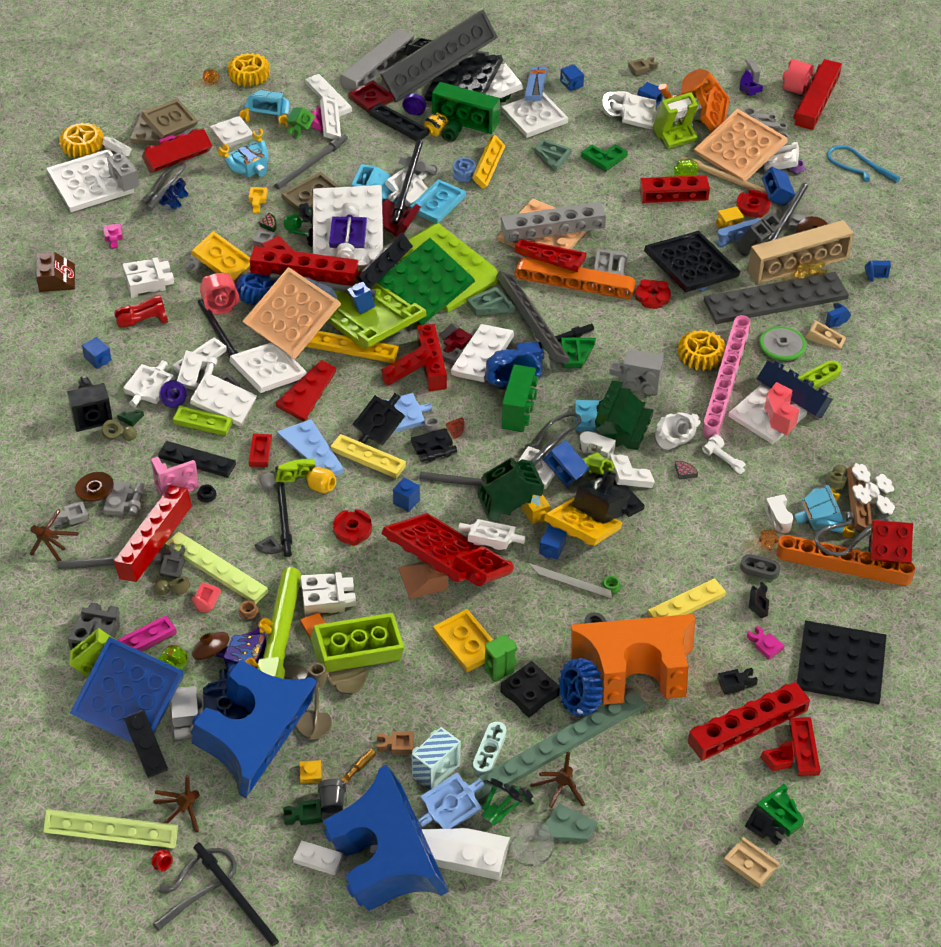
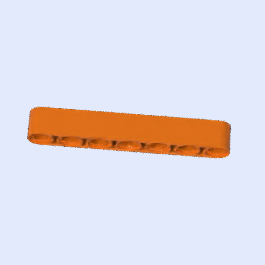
M527 257L519 259L514 272L517 279L569 289L573 288L575 290L623 299H630L636 285V281L630 276L582 267L577 273Z
M790 535L780 537L776 551L778 558L784 561L901 586H907L912 583L916 569L913 563L870 560V552L852 549L845 556H831L821 551L816 546L815 541ZM819 542L821 546L832 552H844L848 549L847 547Z

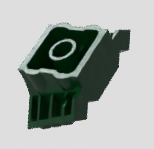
M612 381L604 399L599 401L596 408L598 412L595 419L596 430L603 436L616 440V447L623 444L627 449L638 450L651 423L654 409L645 408L646 402H642L633 395L631 389L622 388L623 382Z
M511 457L482 474L481 479L483 483L480 484L477 493L488 520L499 522L501 514L511 515V512L525 503H531L533 495L542 496L544 484L533 461L521 459L516 462Z

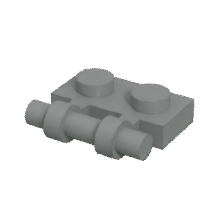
M113 481L114 488L107 496L103 509L104 514L123 516L124 511L129 510L128 514L135 516L141 506L140 499L144 495V484L138 482L136 487L132 489L131 482ZM128 497H133L130 502H127Z

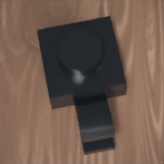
M760 582L758 589L755 586L751 587L749 609L760 618L768 616L769 599L766 598L768 587L763 582Z

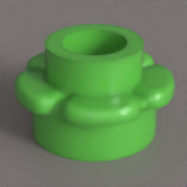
M607 576L601 583V587L611 590V594H616L620 591L621 583L617 577Z

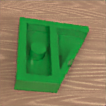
M561 338V346L570 358L567 364H563V367L582 368L595 346L596 338Z
M783 784L757 803L756 807L761 808L776 818L774 824L786 828L787 832L785 835L789 837L802 827L804 819L797 810L794 800L789 798L787 786Z

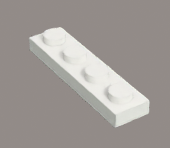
M320 74L305 79V83L320 99L325 96L337 100L339 117L352 112V107Z

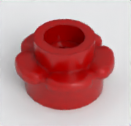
M162 849L153 855L151 863L155 870L165 871L172 865L173 858L168 850Z

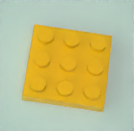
M574 497L546 513L544 521L550 523L552 527L560 528L566 531L568 535L583 540L584 543L593 546L620 530L623 522L617 519L602 524L573 507Z

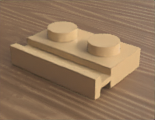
M744 837L726 855L723 863L759 889L771 877L773 872L779 868L780 864Z

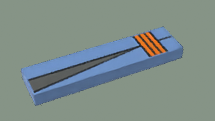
M531 67L525 101H541L547 76V67Z

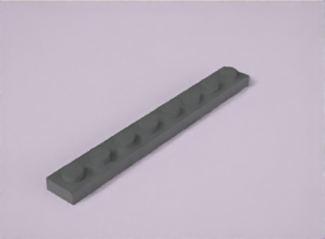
M499 271L496 277L500 281V285L506 290L507 296L512 299L514 306L520 311V315L527 321L528 327L533 330L535 337L541 342L542 348L549 354V358L555 363L567 364L570 360L569 356L515 277Z

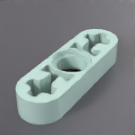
M492 722L487 727L473 761V771L477 776H481L494 768L506 738V726L501 722ZM500 730L497 733L496 740L493 739V732ZM493 746L496 750L493 753H487L484 751V748ZM484 759H487L486 766L483 769L479 768L483 764Z

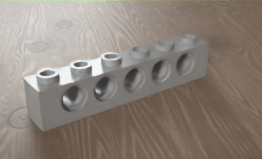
M601 202L501 216V232L506 243L519 241L520 239L528 240L605 228L606 213Z

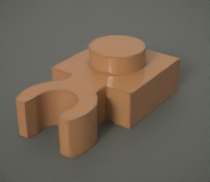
M392 731V737H388L383 733L377 734V741L384 742L383 744H377V751L384 752L391 749L392 754L412 755L414 732Z

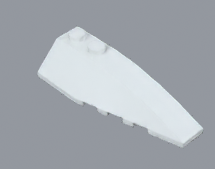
M468 828L422 829L438 867L500 881L510 837ZM372 845L370 852L375 853L378 845Z

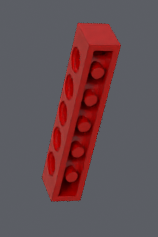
M254 246L250 257V273L270 276L273 273L282 275L289 267L301 276L311 280L348 286L355 285L356 276L358 275V260L259 246Z
M796 681L789 685L785 684L772 693L768 692L755 701H748L738 709H731L723 716L714 717L708 723L693 727L689 731L688 743L700 760L703 761L790 720V718L807 712L810 699Z

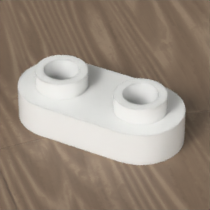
M104 137L102 142L105 149L115 151L116 154L123 152L125 156H130L132 149L118 140Z

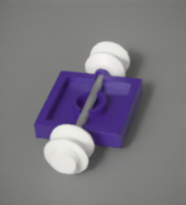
M350 201L342 205L343 210L341 214L343 217H332L329 248H337V257L353 259L355 248H365L367 217H358L359 205Z

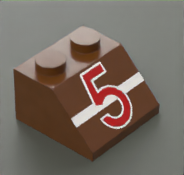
M56 252L37 253L36 279L39 292L75 289V264Z

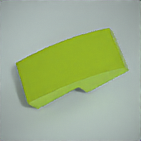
M299 459L279 465L275 482H294L296 477H307L308 472L315 468V459Z

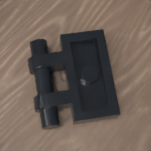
M446 428L411 437V443L421 462L435 461V458L442 456L446 458L453 453H457L456 445L452 446L453 441Z

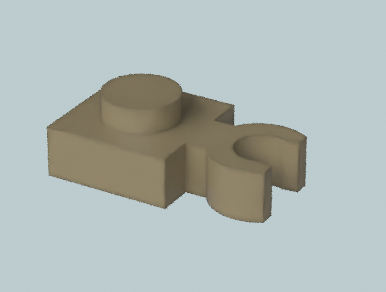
M649 57L647 60L641 58L630 61L628 67L637 76L648 73L650 69H657L658 62H654V57Z

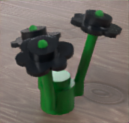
M308 203L299 205V213L285 217L284 227L286 230H289L290 234L295 233L306 236L308 245L312 247L313 228H310L308 233L297 230L305 222H311L313 227V208Z
M491 778L490 781H483L492 786L486 802L482 806L484 812L481 815L494 826L498 822L500 823L524 799L530 806L534 804L531 800L533 795L526 787L523 789L515 785L510 787L506 783L503 785L499 779ZM496 789L506 791L509 794L500 806L494 802L490 805ZM512 798L516 800L507 809L503 810Z

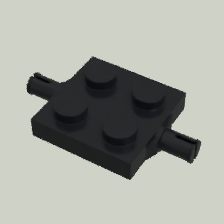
M394 393L389 401L382 400L374 395L352 424L363 434L358 440L359 442L365 444L370 439L382 446L385 444L405 417L394 406L401 398L398 394Z

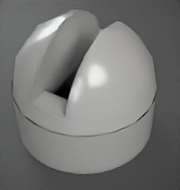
M430 417L425 420V428L429 433L439 430L440 421L438 418Z
M265 473L260 476L262 487L272 489L275 486V475L273 473Z

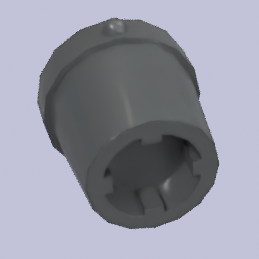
M327 779L318 783V793L323 812L338 813L343 810L346 783L344 781Z

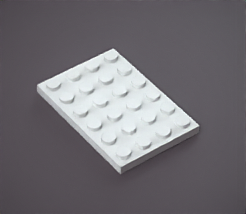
M382 185L313 189V254L337 257V248H329L332 217H343L341 214L343 210L342 205L351 201L359 205L358 217H367L365 248H355L353 258L358 260V270L364 269L383 250Z

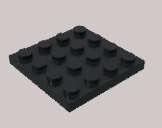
M502 55L465 58L433 79L424 96L425 100L432 101V92L439 82L486 94L503 62Z
M700 231L645 245L644 252L685 293L739 277L741 272Z
M805 620L797 684L803 691L879 704L887 635Z

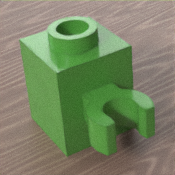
M303 107L293 108L286 121L292 125V127L288 128L287 134H292L294 130L295 135L293 138L298 139L301 135L300 130H309L315 115Z

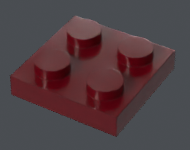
M374 80L348 93L349 99L368 113L369 110L379 103L386 105L394 100V95Z

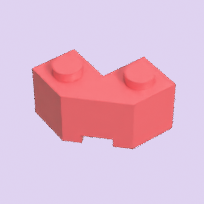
M776 382L767 392L764 409L770 419L771 428L788 435L797 425L800 409L790 405L793 390Z

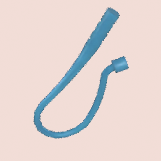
M838 145L828 150L827 157L831 163L843 169L863 174L864 182L870 181L868 173L836 162L831 158V152L836 149H848L883 176L896 183L900 180L899 176L876 165L849 146Z

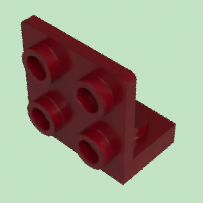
M386 199L382 204L383 229L397 237L400 233H405L421 206L415 203L412 209L409 207L407 211L404 210L398 224H393L395 203Z

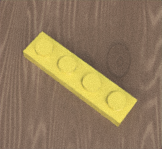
M342 434L331 445L332 452L396 479L406 467V461Z
M714 578L649 609L648 615L651 618L689 614L725 597L726 591Z

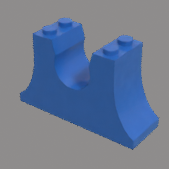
M240 659L236 666L233 664L228 670L227 676L229 678L225 684L227 686L226 695L236 705L244 707L250 715L242 719H230L219 711L205 708L201 714L197 713L192 721L194 726L191 734L192 744L221 761L235 778L239 795L247 798L312 703L317 681L311 677L298 680L274 677Z
M388 765L379 768L376 779L361 798L344 810L323 820L327 828L324 830L326 838L329 842L332 841L337 851L341 850L345 856L360 853L369 846L378 845L374 856L368 862L358 865L346 875L349 882L346 885L347 890L352 898L355 897L359 906L363 905L370 911L396 897L408 893L432 892L442 896L449 892L402 784Z

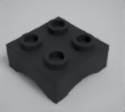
M531 661L501 683L500 692L506 698L513 701L530 718L546 703L557 698L560 688L553 679Z

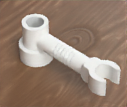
M714 434L709 438L708 443L702 447L703 452L708 456L714 453L731 465L734 471L742 474L745 471L743 467L746 464L741 460L734 459L721 450L724 446V441L719 435Z

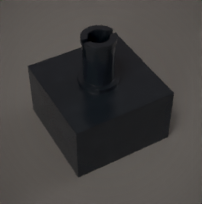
M84 383L85 387H83V384H80L78 389L67 391L76 432L100 427L106 421L113 420L109 396L104 383L92 386Z
M610 470L604 471L603 478L599 477L579 485L572 505L602 524L623 516L631 496L629 493L613 485L616 473L612 474L613 471Z

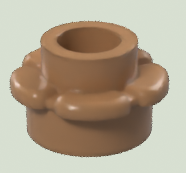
M245 601L240 605L239 616L243 619H253L258 614L259 609L254 602Z

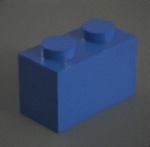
M771 167L761 178L771 201L786 206L795 196L786 172Z
M566 440L552 449L543 458L567 488L590 470L585 461L582 460Z

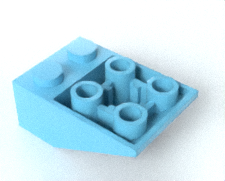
M361 164L351 187L382 185L383 204L386 199H389L388 195L393 193L384 184L392 175L378 167ZM396 198L392 202L395 204L398 203L399 198Z

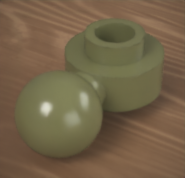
M108 420L102 427L103 436L110 440L116 439L121 435L125 440L130 441L137 436V431L134 427L127 426L121 428L120 423L116 420ZM113 428L115 432L109 433L108 429Z
M836 465L832 473L827 475L826 485H829L832 489H843L846 485L847 468L844 465Z
M179 577L169 583L166 580H158L154 585V591L158 595H166L171 590L172 593L181 595L186 593L191 585L188 577Z

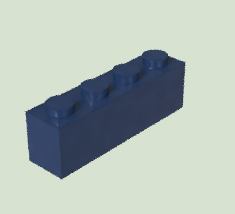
M767 360L757 380L769 388H772L777 382L793 390L792 402L816 417L822 418L833 400L828 396L829 392L822 388L817 390L813 387V382L806 378L804 380L799 379V374L791 369L786 371L783 369L785 365L776 360L774 363Z

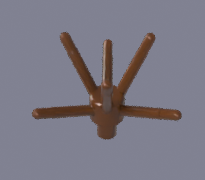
M60 509L56 510L46 526L38 527L33 525L30 531L36 534L37 541L30 555L35 553L39 544L43 541L56 560L62 561L50 542L64 551L65 547L55 540L59 538L58 535H79L78 532L52 531L49 529L60 513Z
M566 752L564 768L560 769L559 772L539 773L540 776L554 777L530 784L531 787L554 781L559 784L551 799L549 808H553L562 787L566 785L570 787L580 804L585 806V802L576 790V785L572 780L573 769L569 766L570 752Z
M189 775L185 776V792L181 794L155 790L157 795L175 798L155 799L153 801L154 804L177 802L179 805L163 823L168 824L180 811L184 813L188 808L194 830L199 832L192 805L199 798L200 794L197 790L190 791Z

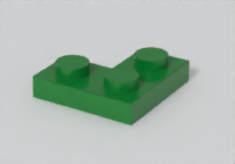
M593 144L581 152L582 158L605 172L628 155V151L616 144L605 152Z

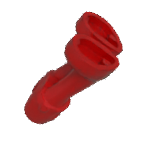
M161 294L155 295L137 305L120 307L114 312L118 327L133 326L137 322L151 317H157L161 323H168Z

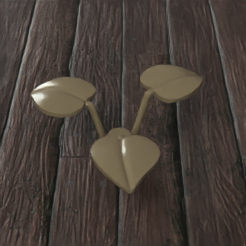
M322 663L311 664L309 671L298 665H283L285 669L284 679L298 680L311 677L317 681L315 712H305L296 725L299 733L307 739L314 740L324 737L330 731L332 726L330 715L328 713H318L319 688L326 683V679L331 686L336 685L338 692L354 694L364 686L369 669L357 667L333 671L330 677L329 672H326V667Z

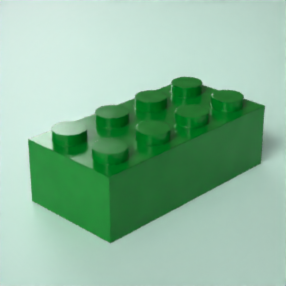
M439 82L432 92V115L434 113L442 114L448 121L456 118L461 121L463 127L492 134L499 124L500 98L443 82Z

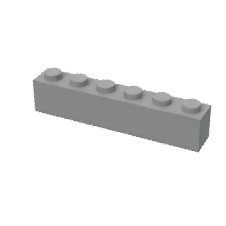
M401 29L392 33L387 39L341 74L342 87L353 91L376 79L380 73L407 54L408 44L414 41V35Z

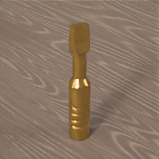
M369 749L354 764L353 769L340 780L348 783L351 777L376 755V752L373 749Z

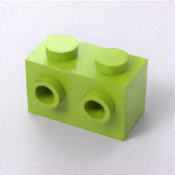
M100 628L96 629L70 651L69 665L88 677L105 643L111 636Z

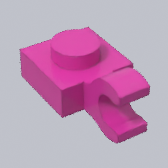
M317 105L316 111L311 110V113L315 115L311 127L319 132H323L321 107Z
M121 224L104 226L105 242L110 241L111 249L118 248V240H123Z

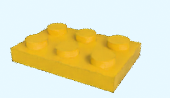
M214 231L198 244L191 253L192 256L214 272L229 274L234 283L242 274L250 269V257Z
M468 609L433 626V632L467 673L485 664V644L493 639Z

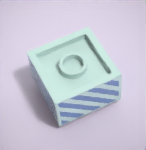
M442 727L437 731L434 730L420 747H415L412 750V778L428 790L443 782L460 766L461 741Z

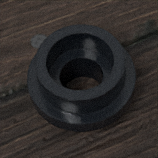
M209 484L202 485L197 492L198 499L205 503L213 501L217 496L216 490Z

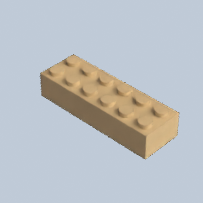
M842 220L751 246L748 273L758 285L847 259L850 255L854 232Z

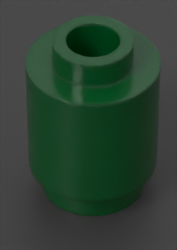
M456 118L449 120L442 130V137L447 141H455L462 130L461 121Z

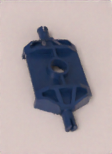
M220 669V679L216 682L208 683L203 688L204 709L209 708L219 711L230 719L247 717V710L240 705H236L226 695L227 686L225 684L228 680V670L224 669L223 674V670ZM224 702L230 703L226 708L220 707V704Z

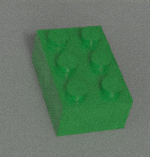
M514 364L502 403L501 429L524 432L525 426H529L530 415L528 414L533 412L534 402L532 400H536L538 389H535L538 384V376H535L536 368Z

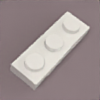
M323 96L320 99L324 137L337 140L341 137L337 100Z
M214 337L194 350L193 353L205 357L218 358L227 351L226 345ZM183 358L173 364V369L178 374Z

